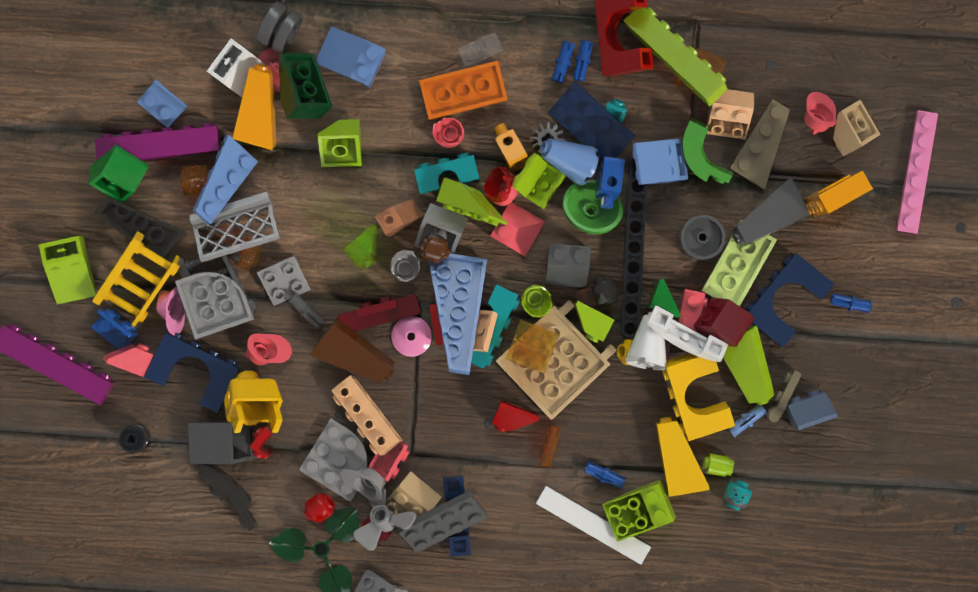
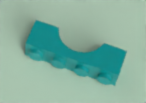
M497 284L488 301L494 312L498 314L488 352L473 351L471 361L472 364L483 369L485 365L490 366L494 357L491 352L494 347H499L503 338L500 336L503 328L507 330L511 322V318L508 316L511 310L516 311L520 302L517 299L518 294Z

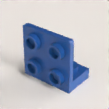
M113 308L99 309L97 313L100 314V317L91 327L118 349L130 345L139 335V332L136 331L137 327L132 326L130 321L127 320L125 322L119 318L121 314Z

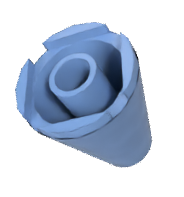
M551 138L544 141L540 146L541 157L575 184L584 185L587 183L584 180L587 177L591 178L597 168L599 156L596 155V152H598V149L593 146Z

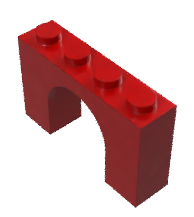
M595 0L603 76L616 77L654 69L652 48L625 50L621 46L617 35L618 24L621 18L627 12L646 8L647 0Z

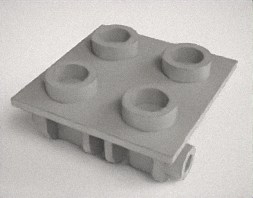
M295 256L257 271L273 306L291 299L296 293L300 295L311 290Z

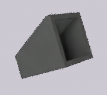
M548 244L545 285L586 288L590 268L591 247Z
M227 420L188 423V456L190 464H235L253 460V449L250 448V445L253 443L252 425L243 424L241 432L234 433L232 422H227Z

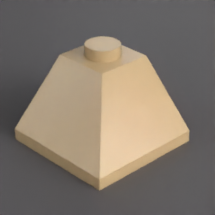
M861 100L838 113L833 140L842 156L855 151L880 135Z

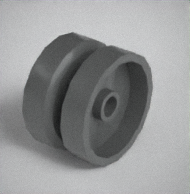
M277 1L265 16L259 28L256 41L265 46L272 43V49L280 54L285 53L289 49L301 27L304 16L294 10L287 14V6Z
M698 215L689 218L682 224L678 232V243L686 256L696 260H706L715 257L721 252L725 244L726 234L722 224L710 215ZM703 233V234L705 235V236L703 237V238L705 239V241H700V240H699V235H700V234Z

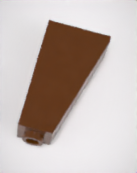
M339 319L333 322L310 353L314 358L377 383H381L384 378L388 380L395 371L392 369L395 364L392 359Z

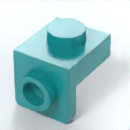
M619 99L609 100L606 103V109L623 123L628 106L624 105L625 102Z

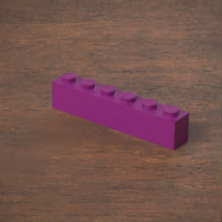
M214 123L201 124L202 128L186 125L181 126V130L174 131L173 127L161 128V132L153 133V130H141V134L133 135V132L120 133L121 136L113 137L112 134H102L99 139H94L96 159L101 158L115 145L140 160L217 153L222 148L220 128L214 126Z
M11 323L1 327L0 352L99 405L104 404L115 383L111 380L110 375L102 371L97 373L93 370L94 367L86 362L81 364L75 361V356L67 352L64 354L58 352V348L50 343H46V345L39 341L40 338L34 334L28 333L26 335L21 332L22 328Z

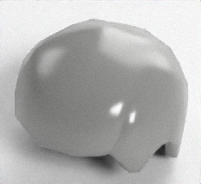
M403 249L398 251L390 260L391 274L398 281L408 282L413 280L420 272V260L411 250Z

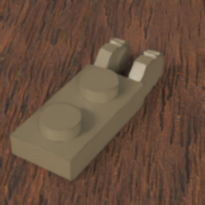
M793 369L790 372H786L782 381L785 384L782 390H778L774 397L776 403L767 410L766 418L769 421L777 423L780 420L779 418L782 416L802 375L800 372Z

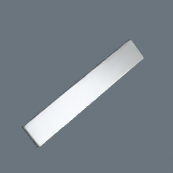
M545 486L536 501L537 505L639 564H642L651 549V546L634 536L617 542L608 521L548 486Z

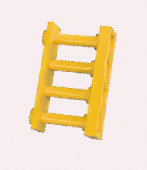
M138 231L92 301L100 305L103 299L105 301L109 300L135 316L131 324L134 327L139 321L143 322L149 313L146 311L169 275L174 276L180 267L177 264L179 256L176 255L172 262L167 261L144 246V243L141 242L144 235ZM134 252L144 255L165 268L166 271L163 276L159 278L133 262L134 259L131 257ZM124 268L126 270L130 269L155 284L156 286L151 294L123 278L124 275L120 274ZM113 284L116 286L119 284L145 300L141 309L113 294V290H111Z

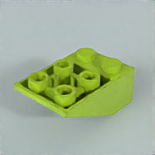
M443 179L436 200L443 204L442 208L494 226H498V223L507 224L506 220L480 191L454 180Z
M75 236L39 244L42 263L57 305L96 295L97 292L84 236Z
M661 479L602 504L617 542L674 522L676 518Z

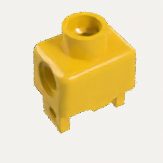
M250 370L239 373L235 379L230 381L224 398L226 420L227 422H232L234 433H240L243 424L257 425L261 422H269L272 433H278L283 420L280 410L283 400L274 379H259L258 373Z

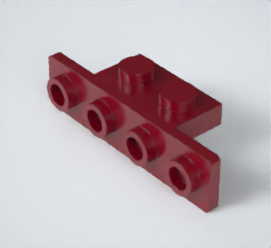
M415 294L391 300V297L379 299V304L371 305V302L360 304V309L339 314L338 319L353 331H358L420 314V308Z

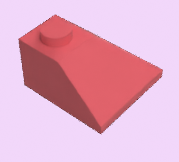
M511 202L502 214L507 224L498 223L490 237L526 256L545 221Z

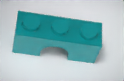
M469 153L459 154L457 159L451 161L449 158L437 160L438 164L431 166L429 163L417 165L418 169L414 170L421 195L440 190L439 177L447 171L455 173L458 176L459 182L463 184L480 180L474 155L469 156Z

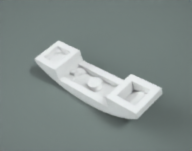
M655 305L647 322L655 332L673 345L693 355L711 361H722L728 346L727 343L712 335H709L708 338L673 320V314Z

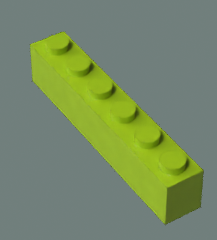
M650 7L634 10L624 20L627 29L647 48H652V53L709 107L728 90L725 84L726 79L719 72L715 74L711 70L712 66L705 59L700 60L697 57L698 53L692 46L687 47L684 45V40L678 33L673 34L669 31L671 29L664 20L659 21L656 18V13Z

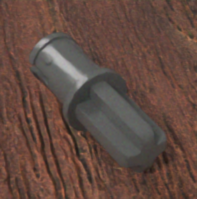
M298 293L288 301L301 314L300 317L303 316L315 329H318L324 323V320L311 308L312 305L309 306Z

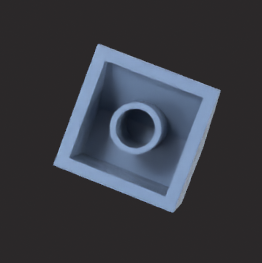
M819 389L808 392V396L800 398V396L790 398L785 408L791 426L797 430L838 417L827 393L824 391L820 392Z

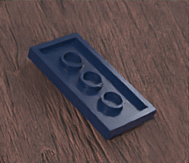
M576 81L548 111L553 118L582 144L598 149L596 155L599 156L601 161L604 157L616 158L636 136Z

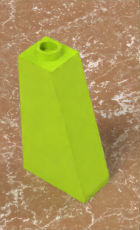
M757 325L749 326L737 347L727 346L723 358L749 404L757 403V405H763L768 403L775 394Z

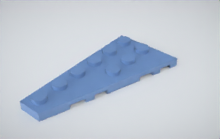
M450 253L447 260L442 259L439 264L428 261L448 371L469 375L487 259Z

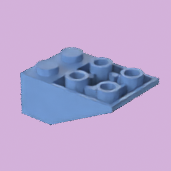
M683 139L633 143L632 154L636 163L635 175L639 185L688 180L686 160L683 152Z

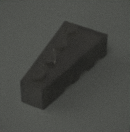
M109 197L95 211L99 218L129 241L132 240L137 231L142 233L144 237L141 242L144 243V246L166 260L187 235L186 231L160 221Z

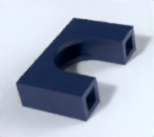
M797 253L788 254L781 263L783 267L779 271L775 270L769 277L770 283L766 287L762 286L756 293L757 299L753 303L750 301L744 308L754 317L751 324L753 326L757 325L758 330L779 347H784L796 331L776 315L773 309V297L776 291L784 284L796 283L816 299L822 300L834 285L832 281Z
M165 333L144 377L164 386L167 384L179 360L186 356L197 357L207 365L210 372L208 387L199 404L217 413L220 412L224 405V398L229 383L232 379L236 378L241 370V367L237 366L238 362L231 358L222 359L219 357L220 353L212 349L206 351L196 341L190 340V342L182 339L183 335L175 333V335Z

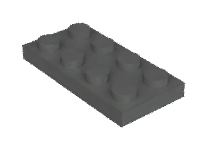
M468 491L418 516L409 529L403 530L398 527L397 529L398 533L417 553L488 518L485 509Z

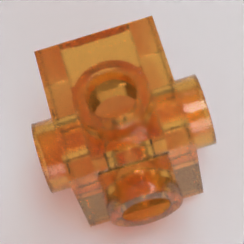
M207 165L182 166L181 185L184 195H200L202 188L205 187L208 180Z

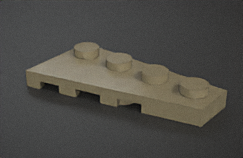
M772 99L729 169L765 190L790 109Z

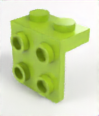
M534 153L526 160L525 167L521 173L515 177L513 188L529 201L545 209L564 180L565 175Z

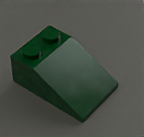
M280 53V96L286 118L321 119L333 106L315 54Z

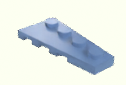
M225 135L223 146L218 151L213 169L210 170L206 185L202 188L193 212L207 224L213 222L258 162L230 135Z

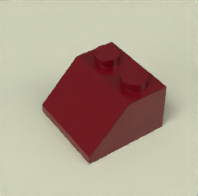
M711 298L695 322L694 328L697 333L706 338L712 335L727 343L728 346L737 347L753 322L754 317L730 299Z

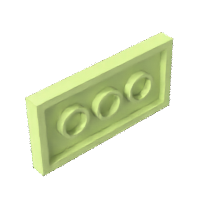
M769 235L741 248L739 244L735 243L733 236H731L701 291L713 298L730 299L740 306L777 239Z

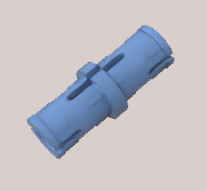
M757 405L746 414H741V418L734 422L735 426L728 428V430L735 438L746 428H751L753 423L767 414L762 405Z

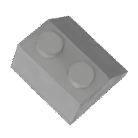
M430 203L414 246L420 248L425 236L428 237L430 234H435L448 240V248L451 249L450 253L454 254L468 218Z

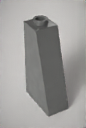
M792 178L783 183L732 230L733 239L741 248L801 221L810 215Z

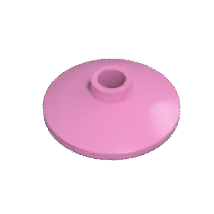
M409 316L400 319L394 325L391 339L399 353L412 357L418 356L428 349L432 340V333L429 325L423 319ZM414 333L415 339L409 340L407 335Z

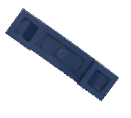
M463 475L443 477L445 502L465 493ZM469 527L449 536L451 557L471 555Z

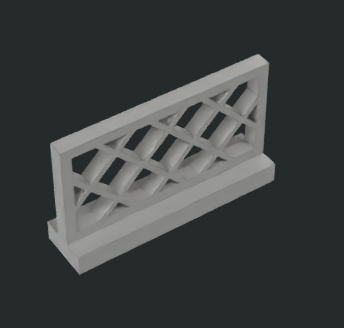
M268 192L227 203L211 224L205 223L195 213L189 215L201 262L280 239L273 211V203ZM269 210L265 220L257 217L260 212ZM247 216L250 218L245 226L238 223L243 217ZM254 221L262 223L257 232L250 229ZM228 222L231 224L226 232L218 229L223 223ZM235 226L242 229L238 237L230 235ZM266 226L272 228L274 231V234H270L267 236L261 233L266 228ZM208 228L211 231L207 237L200 236L199 231ZM216 232L223 235L218 243L211 241ZM247 232L254 235L251 241L245 242L242 240ZM227 238L234 240L231 247L226 248L222 246ZM207 244L215 247L211 253L204 254L203 250Z

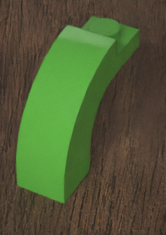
M691 118L683 138V152L688 166L699 178L706 182L709 176L712 175L714 176L713 179L719 183H729L733 172L714 164L705 155L703 144L710 126Z

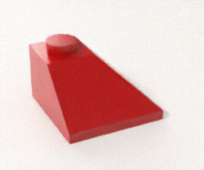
M500 400L492 424L495 425L494 429L506 433V430L513 431L537 422L539 415Z

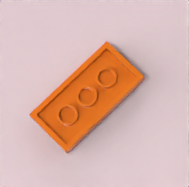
M498 61L419 80L429 120L508 101Z

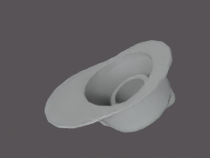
M349 468L341 470V479L348 486L360 492L371 501L379 502L382 500L381 490L386 481L377 471L371 468H362L359 471Z

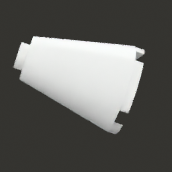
M648 312V315H644L640 322L625 362L628 365L642 369L653 367V370H665V339L648 325L647 322L652 313Z

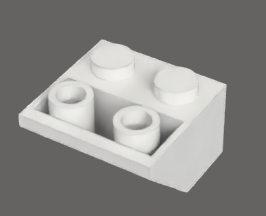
M230 39L207 72L236 94L243 97L249 68L253 65L256 66V64H266L233 39Z

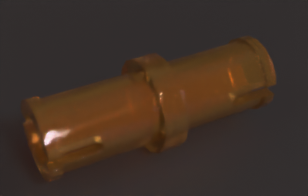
M549 425L546 441L542 445L544 449L539 465L552 467L555 451H558L559 446H557L562 428Z

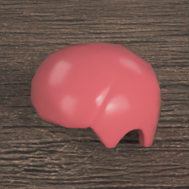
M444 117L439 122L434 123L432 135L435 142L441 147L453 148L463 140L464 128L461 122L455 118Z

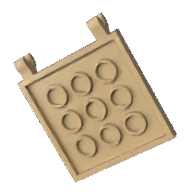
M570 300L560 309L554 305L547 315L542 316L496 360L502 369L551 420L611 365L607 359L617 351L610 344L600 354L565 317L575 306Z

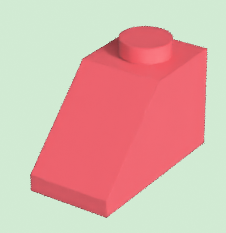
M138 343L137 346L130 344L104 355L103 360L110 365L144 377L154 355L149 351L150 347Z

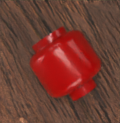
M317 493L305 502L304 515L309 521L313 520L315 523H321L333 514L335 504L328 494Z

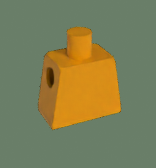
M504 123L497 125L494 128L498 136L495 138L496 144L510 171L514 173L525 167L528 155L513 129L508 131Z

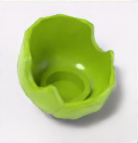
M541 285L527 287L521 296L523 309L532 317L547 315L552 308L551 294Z

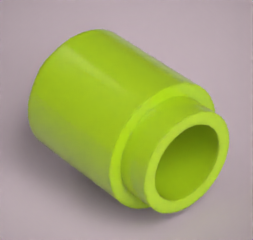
M709 453L708 457H704L703 469H706V473L726 477V475L731 476L733 472L734 460L729 459V457Z

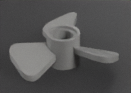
M384 487L381 490V501L374 502L368 499L373 507L370 513V520L372 522L354 532L355 540L369 551L376 548L381 532H389L395 526L403 530L409 529L417 518V514L413 511L393 514L386 507V489Z

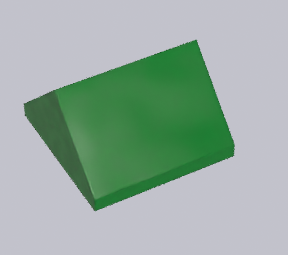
M664 278L656 280L646 307L654 309L656 305L673 314V317L678 318L681 316Z

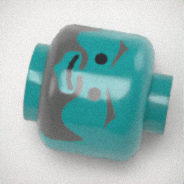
M738 479L736 483L729 482L723 494V500L726 502L725 505L737 511L745 509L752 496L751 489L747 488L749 484Z

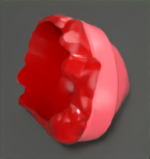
M497 167L491 170L483 187L485 197L499 206H506L511 203L518 195V191L513 188L516 176L508 171L507 167Z

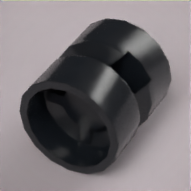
M134 424L121 431L119 443L123 450L134 453L144 449L149 444L151 435L146 426Z

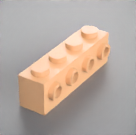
M350 375L331 390L334 393L333 399L339 406L343 405L346 409L345 415L351 422L355 421L358 425L357 431L363 438L367 437L371 443L369 447L376 455L378 453L379 455H385L403 441L355 376Z

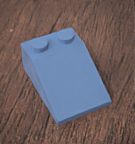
M331 26L317 56V62L321 67L367 88H371L387 51L385 48Z

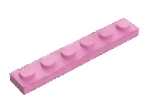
M916 111L896 231L918 234L938 118L937 113Z

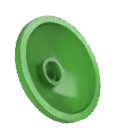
M585 179L584 181L587 183L584 185L572 184L564 195L563 211L568 221L574 227L590 234H603L611 231L618 225L623 215V203L620 196L614 200L613 208L605 209L601 207V199L595 198L596 180Z

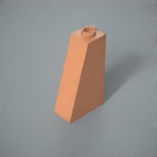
M411 199L388 208L375 216L385 235L390 237L424 215L416 201Z

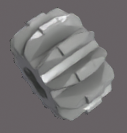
M549 122L546 123V129L543 128L542 124H539L538 128L541 132L535 129L532 131L538 137H530V141H537V143L531 146L532 149L538 146L540 148L543 143L542 138H545V135H550L549 138L565 141L563 138H558V136L563 134V131L555 133L558 127L556 124L552 130L550 129Z

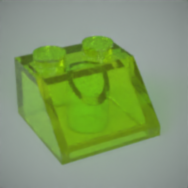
M373 223L343 249L360 269L363 267L368 269L376 262L374 258L378 252L380 228L376 223Z

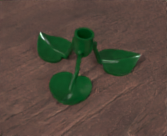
M342 508L333 512L325 522L326 531L333 535L326 542H317L314 547L304 546L306 544V536L301 530L296 528L286 529L269 541L273 551L287 562L301 561L304 557V550H312L315 556L323 558L330 571H325L320 576L319 588L321 592H351L352 575L350 571L342 565L333 569L327 556L330 553L329 543L335 537L340 542H350L354 539V532L359 529L358 510L356 508Z

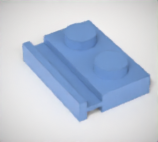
M157 80L137 101L139 105L167 128L171 127L188 107Z

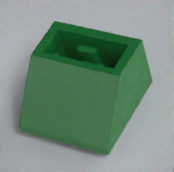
M115 145L90 166L88 184L116 201L123 203L135 193L148 169V164Z

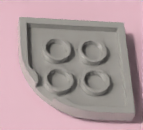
M203 272L175 281L195 339L254 320L246 294L234 280L225 275Z
M331 418L299 470L351 502L357 491L341 479L340 472L347 468L356 471L367 468L368 460L365 447L361 439L352 430Z

